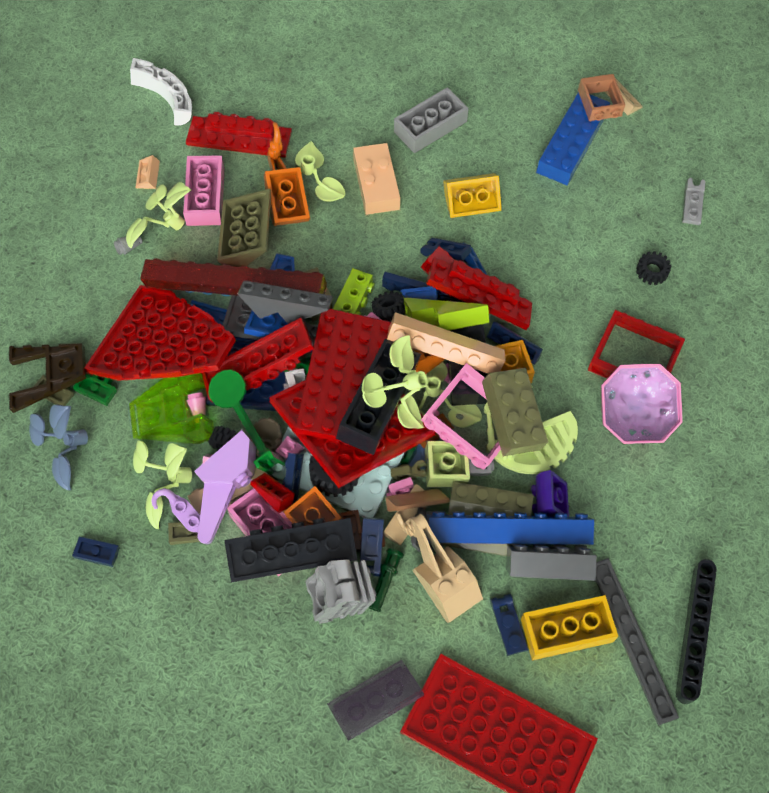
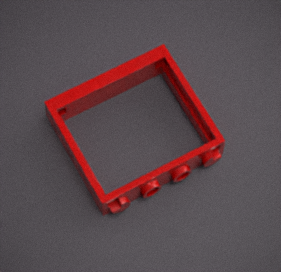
M615 310L590 362L588 371L608 378L618 368L599 359L614 326L617 325L674 349L666 366V370L671 373L685 339L658 326L648 324L641 319L631 317L625 312L622 313ZM629 373V376L635 375L634 373Z

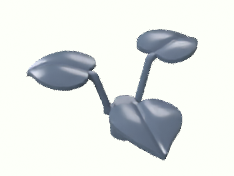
M53 405L50 409L49 421L54 433L44 431L45 421L39 414L30 415L29 433L32 442L36 446L43 444L44 436L57 437L58 439L63 438L64 444L70 446L59 453L58 458H54L52 461V473L56 482L64 489L70 491L71 467L69 460L64 455L72 450H76V446L87 444L88 435L84 429L66 430L71 406Z

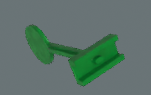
M223 370L217 373L209 384L208 393L210 400L221 408H234L259 451L260 457L253 461L257 469L272 475L274 473L272 467L278 463L285 466V459L265 446L242 407L241 401L246 393L244 378L233 370Z

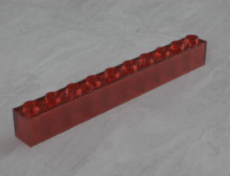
M157 258L153 260L145 259L140 277L147 288L239 296L238 292L243 281L325 294L327 287L324 274L319 272L304 273L299 270L292 272L283 269L268 270L263 267L249 268L247 266L233 267L227 264L222 266L211 263L197 264L192 261L185 263L176 260L162 261Z

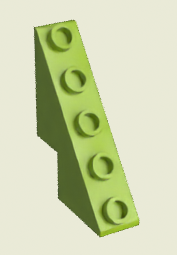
M404 298L406 316L446 330L489 323L487 304Z

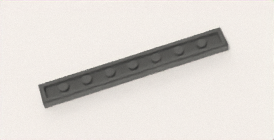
M609 558L596 562L595 581L601 595H606L616 630L658 726L678 719L677 711Z

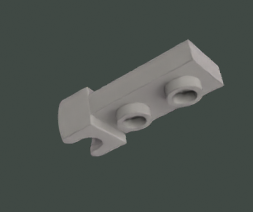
M688 178L685 184L682 223L700 225L705 180H701L700 185L695 186L692 182L693 179Z

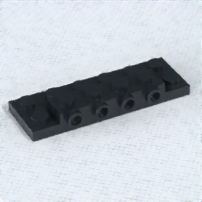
M325 518L312 520L313 524L304 525L303 521L292 523V528L284 529L283 525L270 527V532L263 533L262 529L250 531V535L224 540L231 583L325 566L329 561L357 560L351 518L325 522Z

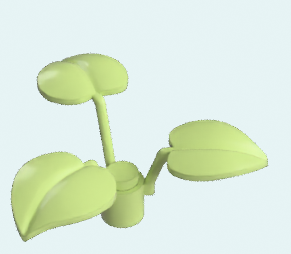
M309 142L296 155V165L300 167L301 173L304 175L314 174L318 184L315 193L319 199L331 202L345 196V189L336 179L326 177L322 182L319 180L317 168L323 165L324 157L313 142Z
M179 182L169 191L167 200L162 205L160 200L165 197L167 188L164 185H160L156 192L147 200L146 208L152 210L158 204L166 212L163 216L165 222L148 217L138 218L127 231L126 241L128 246L132 248L133 243L147 227L148 221L164 225L167 228L170 225L176 231L184 225L185 219L174 210L172 205L192 190L184 183Z
M404 336L394 341L390 347L389 354L392 365L399 367L400 372L407 373L403 378V382L383 387V381L378 374H367L362 383L363 399L370 407L378 408L386 403L385 390L404 386L411 391L400 399L401 404L397 407L398 419L402 426L406 428L421 429L424 428L421 421L422 418L417 403L411 395L416 391H420V388L426 387L428 378L425 372L412 370L414 356L410 345V336Z
M441 362L426 374L428 384L425 387L426 391L422 401L418 406L419 412L423 416L425 414L421 409L427 396L437 397L444 391L441 390V382L445 380L448 374V369L444 362ZM447 397L444 400L451 409L448 413V418L454 426L465 428L482 420L481 411L476 405L452 406ZM456 414H462L464 416L463 419H457Z
M137 441L133 456L135 471L142 473L145 466L167 470L168 480L173 482L159 489L178 487L179 483H190L192 479L191 468L180 467L187 448L181 447L176 443H170L165 452V464L167 466H161L146 461L148 458L147 445L143 441ZM150 492L146 501V514L153 527L160 529L159 521L163 509V500L159 496L157 498L158 509H154L151 501L154 493Z

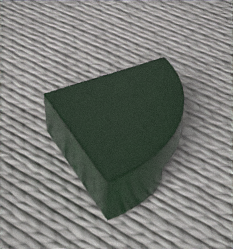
M417 446L407 451L404 458L401 459V465L410 464L417 453Z

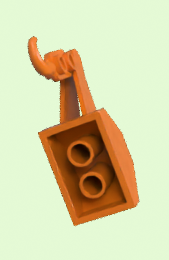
M274 122V138L270 141L267 153L271 171H265L264 174L265 190H272L270 218L274 226L308 222L310 215L300 167L287 169L281 160V134L278 124Z

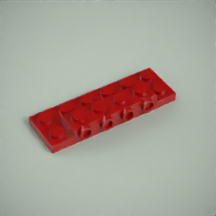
M220 112L209 113L208 117L193 116L186 138V145L267 155L270 141L274 138V121L269 118L258 120L253 116L242 118L236 114L226 116ZM279 127L282 142L280 157L286 158L292 128Z
M436 257L433 258L426 282L427 285L466 303L487 304L490 314L524 330L528 329L531 320L532 302L526 298L519 297L520 290L516 289L513 284L501 282L496 276L486 275L479 268L469 267L461 260H453L452 264H448L444 260Z
M300 317L227 356L219 370L201 373L208 399L210 400L208 390L212 378L223 370L238 372L245 380L246 391L251 388H259L262 382L268 379H276L279 373L285 370H293L296 364L300 363L299 357L314 349L303 319Z

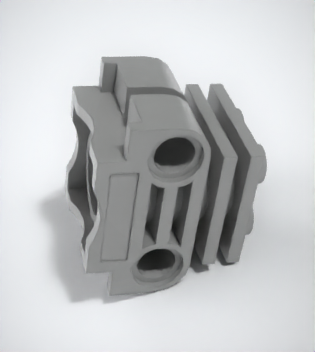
M347 559L329 561L325 566H318L315 569V573L305 581L307 591L313 601L312 612L315 622L319 621V624L327 623L338 617L343 619L348 614L350 616H354L356 613L358 615L362 614L376 601V592L370 581V569L366 566L365 560L360 561L359 564L357 561L351 564L350 560Z

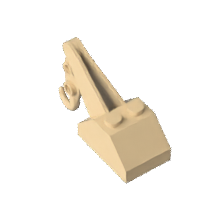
M398 513L397 519L404 532L410 537H417L424 561L414 568L413 572L447 623H450L483 600L478 582L465 561L449 546L444 549L442 548L422 514L416 517L413 516L405 522L401 513ZM427 538L429 539V541H430L432 547L434 548V550H435V552H436L435 555H433V552H432V550H431V547H430V545H429V542H428Z

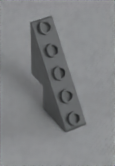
M243 281L238 292L241 299L260 319L278 312L288 324L300 317L304 320L328 311L333 298L331 295L251 281Z

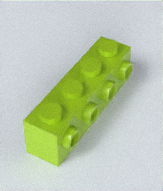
M352 268L333 309L361 315V308H365L368 302L367 295L372 293L375 287L373 275Z

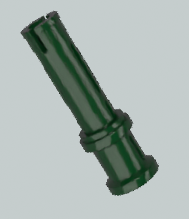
M387 548L386 559L380 567L381 575L375 587L376 601L368 607L376 612H381V607L392 578L398 574L399 562L404 557L402 552L392 548Z

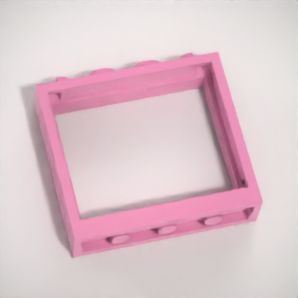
M466 363L421 421L424 422L428 429L438 433L443 441L453 445L459 454L468 457L474 466L484 470L501 450L499 441H497L488 455L484 456L433 415L460 380H463L486 399L482 385L485 377Z

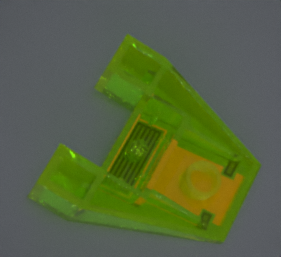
M202 374L163 378L129 403L133 438L187 444L207 442L214 430L213 421L202 413L193 416L186 401L188 400L187 395L205 388ZM135 404H136V409H137L138 426H139V434H140V435H138V432H137V423H136V415H135V407H134Z

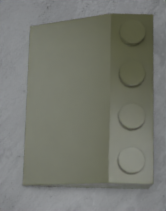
M271 189L223 201L217 259L223 267L245 268L267 251Z
M453 481L448 515H453V512H465V515H473V512H485L486 516H494V512L506 513V516H514V513L520 512L531 516L533 494ZM443 543V546L507 556V545H512Z

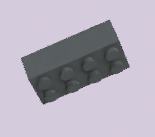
M512 544L507 545L506 570L510 577L595 581L597 555L587 548L586 545H574V548H568L565 544H554V547H547L546 544H533V546Z

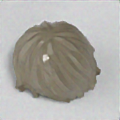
M270 417L268 419L262 418L258 422L256 421L254 427L265 446L270 451L276 453L277 448L282 443L280 424L271 420ZM256 448V455L259 456V451Z

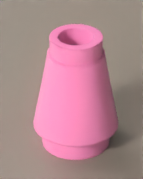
M203 392L187 395L188 400L186 401L194 421L206 419V396H203Z

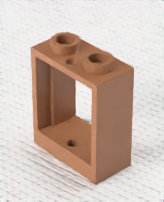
M614 74L582 78L580 80L578 92L589 121L622 116L625 102ZM608 91L613 105L594 107L589 94Z

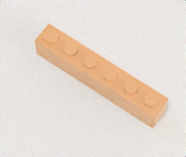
M396 312L388 329L387 340L394 342L401 337L410 336L411 348L461 365L467 363L473 369L488 374L500 372L505 362L504 349Z

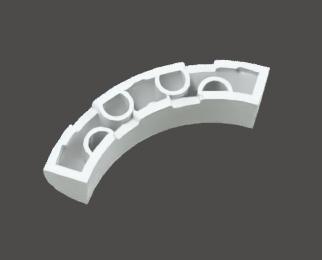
M133 58L130 69L131 85L144 87L160 94L168 101L173 110L174 125L186 124L191 118L192 103L184 84L165 68L160 69L151 62Z

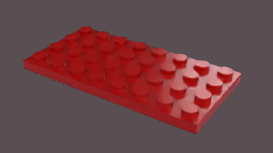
M334 309L321 313L295 433L342 442L336 439L339 425L381 345L387 339L391 322Z
M440 654L400 731L401 734L506 793H575L598 738L443 654Z

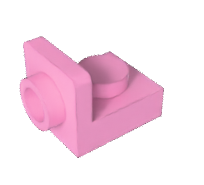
M411 477L388 485L386 496L410 493L413 489Z

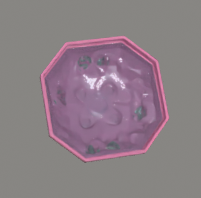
M661 364L620 365L601 385L603 426L623 444L664 443L682 423L681 383Z

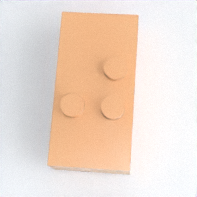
M387 143L353 148L354 164L365 214L400 210V195Z

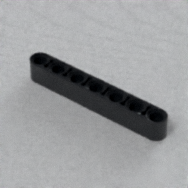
M709 559L701 560L694 568L676 686V697L682 704L694 702L699 698L701 692L717 572L715 563ZM701 568L706 569L708 571V575L704 574L701 571ZM698 587L703 588L706 594L700 593ZM695 607L701 608L703 614L697 613ZM692 626L699 629L700 635L693 632ZM689 647H694L697 650V655H693ZM686 668H692L695 676H690ZM684 688L691 691V698L686 697L683 691Z

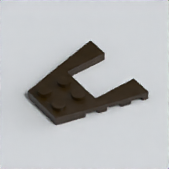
M59 344V346L52 347L50 345H42V347L23 345V348L9 346V362L12 366L46 357V384L9 393V409L11 412L15 413L86 379V371L84 369L86 366L85 347L83 344Z

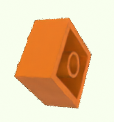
M316 486L283 512L291 523L304 521V525L313 524L312 520L325 518V522L342 518Z

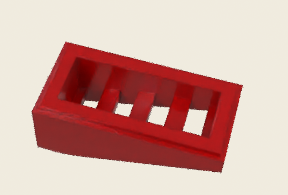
M263 473L250 482V485L278 513H281L293 504L294 493L268 474Z

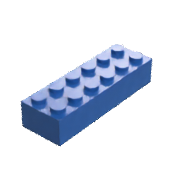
M579 92L541 156L536 172L567 186L604 119L599 121L588 120ZM590 95L594 107L610 105V102Z

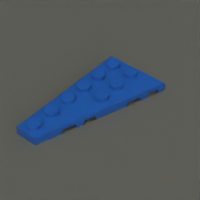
M276 254L264 284L296 289L294 257ZM252 310L244 327V334L263 338L288 323L278 312L260 319Z

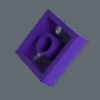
M551 470L537 474L535 476V485L531 487L532 494L536 497V503L532 505L534 515L535 513H547V516H555V513H566L567 517H569L567 482Z

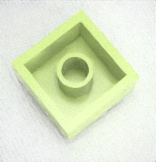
M428 441L424 450L425 462L427 463L425 468L428 473L426 476L427 487H452L453 481L468 484L470 479L468 457L459 454L450 443L445 441Z

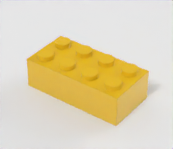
M606 595L523 613L520 619L532 661L613 643L618 638Z

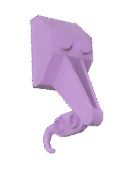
M241 430L194 471L204 482L200 514L186 499L175 495L173 491L166 488L159 489L153 494L152 506L154 509H158L157 498L162 495L166 496L169 499L173 514L190 532H197L198 540L201 543H212L235 490L241 486H247L252 481L251 478L255 472L253 461L256 460V446Z

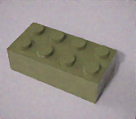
M526 368L489 373L482 381V385L503 457L542 449L548 443V439Z

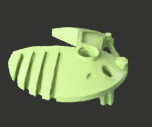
M486 403L484 406V413L487 414L488 424L486 452L489 453L498 439L495 440L492 417L488 403ZM571 411L546 420L542 423L548 443L542 449L504 457L500 450L494 459L507 469L523 474H539L550 470L549 466L555 469L560 465L558 461L561 460L562 463L568 458L567 452L570 455L574 449L572 442L576 443L577 421Z

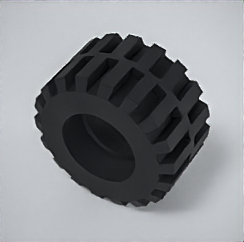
M313 456L310 457L309 472L312 485L316 486L321 493L324 491L325 496L329 497L330 494H333V497H338V494L344 496L347 490L351 492L353 486H357L359 478L338 488L328 474L323 471L324 469Z

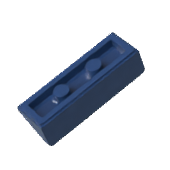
M493 322L487 338L499 345L523 340L531 363L535 365L539 361L542 348L499 323Z

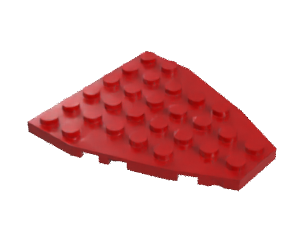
M140 285L84 369L89 374L118 381L171 378L215 371L221 367L236 339L232 333L225 330L224 326L218 324L210 314L195 305H189L185 299L176 297L172 291Z

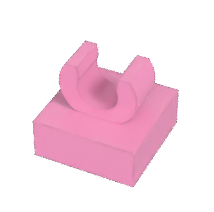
M287 436L277 448L276 454L284 457L286 460L289 453L300 454L304 447Z

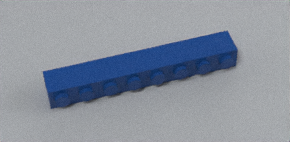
M434 511L432 515H427L428 525L439 543L594 545V519L584 513H576L575 517H567L566 513H555V516H547V513H535V516H527V513L517 512L514 513V516H506V513L494 512V516H486L485 512H473V515H465V512H453V515H445V512Z

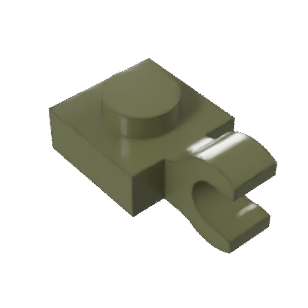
M419 460L413 467L406 464L398 465L397 468L391 469V477L397 482L411 477L412 480L417 479L416 477H425L428 473L425 470L420 471V468L427 466V463L424 460Z

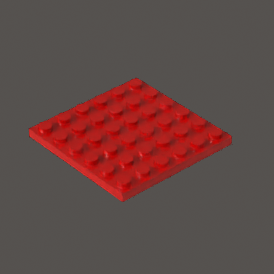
M306 380L271 396L269 400L294 433ZM396 409L374 455L347 443L299 433L295 434L337 487L340 488L435 436L436 432L428 429L425 425L421 429L402 426Z

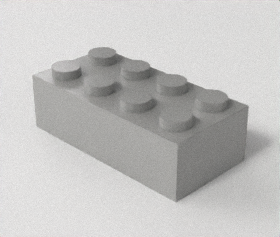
M447 87L394 118V133L413 153H416L466 123L468 107Z

